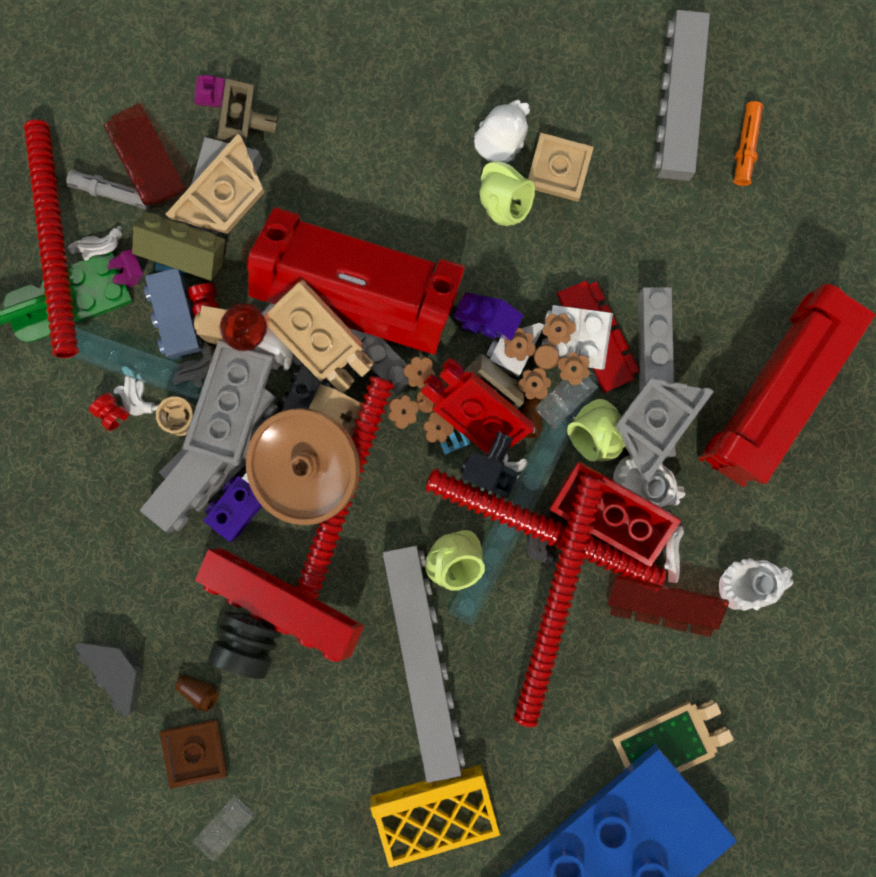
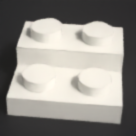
M553 305L552 311L548 310L546 318L550 314H556L558 317L560 314H566L569 318L568 321H572L576 325V330L570 335L571 339L568 343L560 342L558 345H553L559 352V360L564 357L568 358L571 352H575L578 356L584 355L588 357L590 361L589 368L605 369L613 313ZM556 327V331L560 332L561 327ZM547 338L543 339L542 345L550 344Z

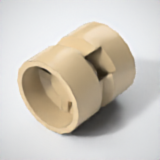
M180 397L164 399L156 410L157 423L164 431L177 436H187L196 406Z

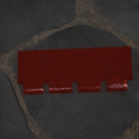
M140 103L112 116V120L104 124V129L110 141L114 143L113 146L122 164H125L124 168L131 182L135 185V189L144 205H149L153 202L158 204L186 190Z
M618 575L615 577L607 601V606H612L610 612L612 616L630 619L632 611L636 612L635 621L658 625L660 617L664 618L663 627L685 632L689 623L691 624L690 633L711 637L713 629L719 630L729 605V600Z

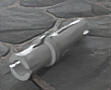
M73 169L67 175L66 183H68V187L89 192L94 197H107L149 210L153 198L150 192L105 180L103 176L97 174L94 176L87 175Z

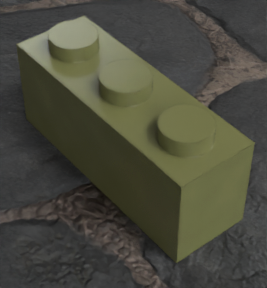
M145 212L133 225L132 254L210 281L222 267L224 238Z

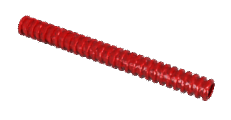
M36 119L27 121L24 124L35 221L37 224L36 229L38 232L37 237L39 240L38 245L40 248L39 253L42 257L40 261L43 265L41 269L42 273H44L42 277L43 281H45L43 285L44 289H46L44 293L47 298L45 301L48 306L50 338L53 339L51 341V346L53 347L52 355L58 358H70L79 353V348L77 347L78 340L75 338L77 332L74 330L76 324L73 322L75 317L72 313L74 309L71 305L73 302L70 297L71 289H69L70 281H68L69 273H67L68 265L66 264L67 257L65 256L66 250L64 248L63 226L61 225L62 219L60 217L61 211L59 209L60 203L58 201L59 195L55 178L56 172L54 170L51 134L49 132V124L43 120Z
M376 376L370 377L372 383L367 385L369 391L368 394L365 393L363 396L366 399L365 402H361L363 408L362 411L359 410L357 413L360 416L359 419H355L356 427H352L351 431L354 433L353 436H350L357 449L360 473H363L365 470L362 468L363 464L366 465L368 462L366 456H370L371 452L368 450L374 445L371 443L372 439L377 437L375 431H379L380 427L377 425L383 420L380 418L381 414L386 412L384 406L388 405L389 402L386 400L392 395L390 389L395 387L393 382ZM351 501L339 513L328 520L320 522V527H317L315 530L317 536H313L314 544H311L309 547L311 552L307 553L308 560L304 561L305 569L301 570L302 577L298 578L299 585L295 586V588L314 598H318L320 595L318 590H321L323 587L321 582L325 581L324 573H327L329 570L327 565H330L332 562L330 557L334 556L333 548H336L338 545L336 540H339L341 537L339 532L343 531V526L341 525L347 520L345 515H348L350 512L348 506H352Z
M438 468L431 471L425 485L426 492L433 491L435 496L440 494L444 500L449 498L451 503L456 501L460 507L465 505L467 510L474 509L476 514L481 512L485 518L490 516L492 521L497 519L499 524L503 525L506 523L508 528L515 527V531L520 532L522 530L524 535L531 534V538L536 539L538 537L540 542L547 541L548 545L552 546L554 544L557 549H560L561 545L565 544L563 537L568 534L565 532L566 527H569L568 525L561 526L562 524L559 521L554 523L552 518L545 519L543 514L538 516L536 511L529 512L527 507L522 509L520 504L513 505L511 500L506 502L504 497L497 498L495 493L490 495L488 490L484 489L481 491L479 486L474 488L472 483L468 482L465 484L463 479L456 480L454 475L449 477L447 472L440 473ZM593 536L587 539L589 546L584 549L586 556L582 557L583 560L587 558L589 563L595 562V565L598 567L603 565L605 570L611 569V572L614 574L619 572L621 577L627 576V579L630 581L635 579V583H643V586L646 588L651 586L653 591H657L662 587L666 578V569L664 567L658 568L655 563L650 567L625 552L618 551V548L610 547V544L607 542L602 544L600 539L594 540Z
M584 474L580 476L582 483L578 484L577 487L580 491L575 494L577 501H573L575 509L570 512V515H572V518L568 519L570 526L566 527L565 530L568 534L563 537L565 544L561 545L562 553L558 555L560 561L556 562L558 569L554 570L553 575L555 578L551 580L553 587H550L548 591L550 593L546 598L548 604L544 605L546 612L542 613L541 616L543 619L539 623L541 629L537 630L538 637L534 641L536 646L532 648L534 654L530 655L529 660L531 663H528L527 666L529 671L525 673L526 679L523 680L522 684L524 687L520 691L522 696H519V704L516 705L515 710L517 712L514 713L513 719L525 727H536L539 720L537 718L541 715L542 702L545 701L546 697L544 693L548 690L546 685L550 683L549 676H552L553 673L551 668L555 666L554 659L557 658L555 651H558L560 648L558 644L562 641L560 634L564 633L565 629L563 626L567 623L565 617L569 616L567 609L572 606L570 602L574 598L572 591H576L577 586L575 583L579 581L577 574H580L582 570L579 566L584 563L582 557L586 556L584 549L588 548L589 543L587 539L591 538L589 531L593 530L594 525H592V522L596 521L594 513H598L599 508L596 506L601 503L599 496L604 493L602 486H606L604 479L594 475Z

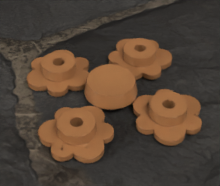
M556 314L547 316L546 326L543 327L542 331L544 335L548 336L550 344H543L536 349L532 343L533 335L531 333L525 334V331L521 328H517L512 341L504 339V343L507 345L504 352L507 357H516L518 361H523L526 356L534 354V361L540 367L534 369L533 372L526 370L523 373L524 378L518 383V388L522 392H526L525 395L528 399H533L535 396L538 399H543L547 396V388L551 385V380L546 377L544 369H552L558 364L559 369L562 371L560 373L561 379L569 380L572 385H579L582 379L587 378L590 374L587 368L590 361L587 356H578L577 353L571 352L568 358L564 357L559 360V352L553 346L560 344V342L568 343L571 339L570 335L576 330L575 323L568 321L569 318L566 314H560L559 317ZM556 327H561V331L557 332ZM518 342L522 344L521 348L517 347ZM572 366H576L577 370L572 371ZM533 382H537L536 387L532 385Z
M413 357L411 364L406 365L403 370L404 375L409 378L408 384L413 387L417 385L420 389L425 386L423 384L425 378L430 374L435 376V372L431 369L432 361L429 358L420 359L419 357ZM442 379L443 385L446 388L449 384ZM420 391L416 394L415 401H410L409 396L403 395L400 399L394 398L389 403L391 412H389L388 417L391 421H395L396 427L400 429L406 428L409 423H415V414L419 409L425 413H430L428 421L423 424L424 430L427 431L425 437L429 442L438 441L443 443L454 430L450 423L432 410L434 403Z

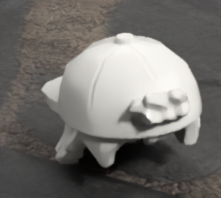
M515 100L510 104L497 106L484 121L480 122V129L474 135L475 149L482 157L491 162L500 161L506 163L514 160L515 155L520 153V149L523 148V141L528 131L525 116L530 113L529 104H520V100Z
M626 456L619 462L613 475V481L661 508L667 505H678L680 503L679 499L683 498L686 494L684 487L677 486V481L672 471L665 467L663 463H661L651 479L646 482L641 477L632 457Z
M749 558L748 560L743 559L741 562H733L728 569L724 570V574L720 577L719 593L725 605L733 610L742 609L745 611L751 608L759 610L761 607L776 603L784 591L793 584V580L790 579L792 570L786 566L780 569L766 560L755 561Z

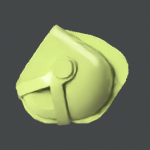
M494 161L486 164L481 175L482 183L479 191L481 204L486 209L488 216L499 225L509 226L520 223L526 218L532 207L535 195L534 182L524 178L512 166L506 163Z
M597 399L585 405L574 421L568 425L567 432L570 440L578 452L589 461L603 462L617 458L625 447L615 427L622 416L618 413L616 407L606 400Z
M462 530L440 537L431 547L426 557V572L429 578L434 583L449 590H461L475 584L485 572L483 551L477 536L472 531Z

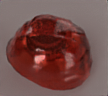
M237 303L223 315L219 326L220 334L224 342L237 351L253 350L263 341L267 333V322L263 313L255 306L247 303Z

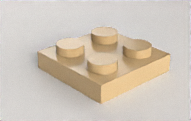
M540 133L528 179L534 182L536 191L578 202L594 147Z

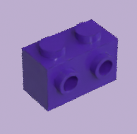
M465 292L454 315L456 319L463 323L461 327L473 334L479 332L493 339L499 337L512 341L524 316L502 299Z
M238 476L236 479L231 478L223 488L224 495L219 501L214 500L205 511L207 516L203 520L229 542L236 541L262 507L253 494L249 483L242 476Z

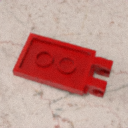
M451 358L443 363L442 368L444 370L440 372V377L449 384L446 388L443 382L433 374H430L423 381L425 386L421 388L420 392L434 403L432 410L486 454H488L496 431L512 437L513 441L510 444V447H512L534 430V423L474 372H464L462 366Z

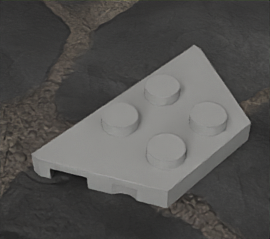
M652 378L647 381L615 425L643 480L647 482L651 479L712 395L713 390L690 387L681 383L673 384Z

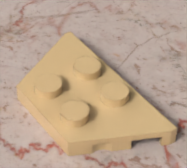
M239 134L232 139L166 213L168 218L173 221L228 234L263 195V187L243 139Z

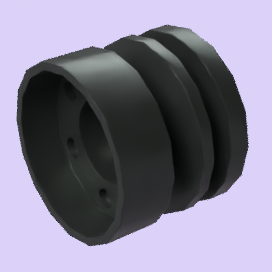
M224 612L222 621L231 626L221 625L218 628V632L229 639L228 641H214L208 662L233 674L254 679H265L272 659L261 652V650L276 649L277 643L269 638H280L281 633L274 629L273 624L268 621L255 619L248 613Z

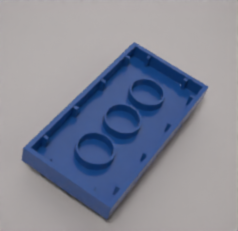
M654 744L500 877H696L737 840L656 744Z

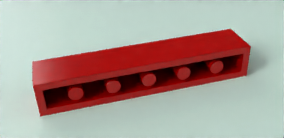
M223 548L208 549L195 581L204 585L203 589L215 595L220 594L227 598L226 601L230 605L238 608L243 607L250 611V615L253 618L272 623L274 629L278 632L297 637L301 645L308 648L315 647L322 651V655L330 661L338 662L351 657L365 626Z

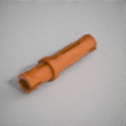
M757 101L746 103L739 150L735 153L737 164L733 182L740 186L751 184L753 165L758 158L756 147L764 105Z

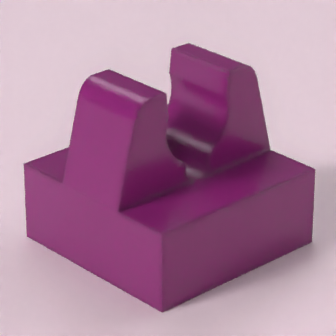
M202 74V76H197L194 103L200 106L221 107L225 79L217 78L213 75Z
M132 249L122 251L121 255L110 260L107 265L108 270L118 269L121 274L114 275L112 279L114 284H126V287H132L139 283L143 275L135 254H132Z

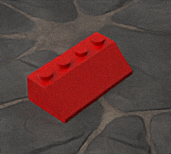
M578 461L555 494L550 510L567 520L572 518L570 512L575 509L573 501H577L575 494L580 491L577 488L578 484L582 483L580 476L590 474L604 479L606 486H602L604 493L599 496L601 503L596 506L599 510L598 513H594L596 521L592 522L594 528L589 532L651 567L681 522V519Z

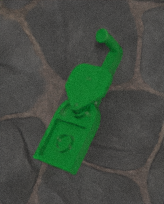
M112 251L91 257L88 261L83 260L68 266L67 273H69L68 281H70L69 289H71L70 297L73 302L71 305L74 309L72 313L75 317L73 321L75 324L133 303L126 284H114L112 281L114 275L121 274L118 269L108 270L107 268L109 261L115 258ZM45 281L42 282L40 288L27 285L9 292L4 298V309L0 310V326L10 322L16 337L23 342L31 343L50 336L48 306L45 301L47 298L44 293L46 289H44L43 285Z

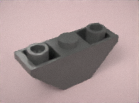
M90 640L75 645L74 647L78 651V659L84 666H89L95 675V683L102 690H106L112 698L110 702L113 708L118 713H122L124 717L135 711L138 705L143 667L128 646Z

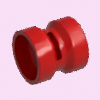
M205 283L188 288L189 299L193 301L194 305L192 307L194 318L197 313H201L202 306L220 309L219 303L215 300L217 292L214 284Z
M110 392L98 397L89 407V412L94 417L102 420V426L108 432L120 425L116 419L120 417L125 421L130 414L123 406H118L116 398Z

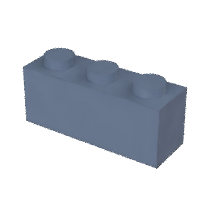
M173 268L145 276L147 285L144 286V292L148 302H152L154 312H151V319L154 327L159 328L161 338L157 341L161 354H165L171 360H176L201 353L203 345L200 336L196 334L197 330L194 329L195 318L192 314V303L189 299L184 273Z

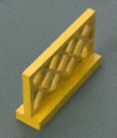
M481 764L462 769L461 776L428 783L424 780L371 796L370 809L378 827L389 868L500 836ZM481 789L483 798L478 807L465 801L469 792ZM450 799L457 803L450 815L437 808L441 800ZM485 805L487 808V812L482 810ZM421 806L429 811L423 823L409 816L414 808ZM461 806L474 812L468 824L455 818ZM433 814L447 820L440 832L427 826ZM395 815L401 821L394 831L384 826L382 817ZM481 815L490 820L492 829L480 832L473 828V825L478 816ZM405 822L419 828L413 840L400 834ZM451 823L464 829L459 839L452 840L445 836ZM423 831L437 838L433 846L425 848L417 843ZM396 839L409 846L405 854L393 857L391 847Z

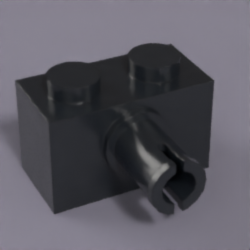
M302 364L301 368L297 367L292 375L291 382L294 384L290 393L286 392L281 400V412L296 408L309 409L319 385L333 388V385L326 378L320 382Z
M496 431L495 438L487 455L484 454L482 456L472 451L470 457L465 459L462 465L463 474L461 479L508 499L519 474L505 466L503 462L513 438Z

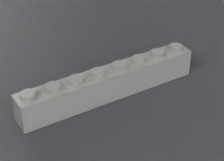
M416 545L383 552L426 781L428 783L461 776L460 767L465 766L462 748L456 749L455 738L460 737L457 720H451L449 709H453L454 704L451 691L445 692L443 682L449 679L446 663H440L438 652H442L443 648L440 634L434 635L432 625L438 623L435 607H429L427 596L432 595L429 578L423 579L421 569L426 567L424 550L418 551Z

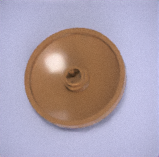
M296 408L270 417L254 433L246 455V473L253 494L269 513L288 523L311 525L328 520L349 503L358 485L360 464L357 449L352 438L338 421L317 410Z

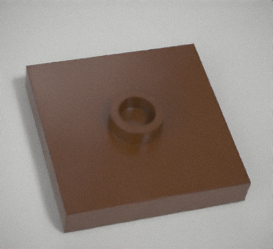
M218 718L162 729L160 731L170 789L226 778L228 776Z

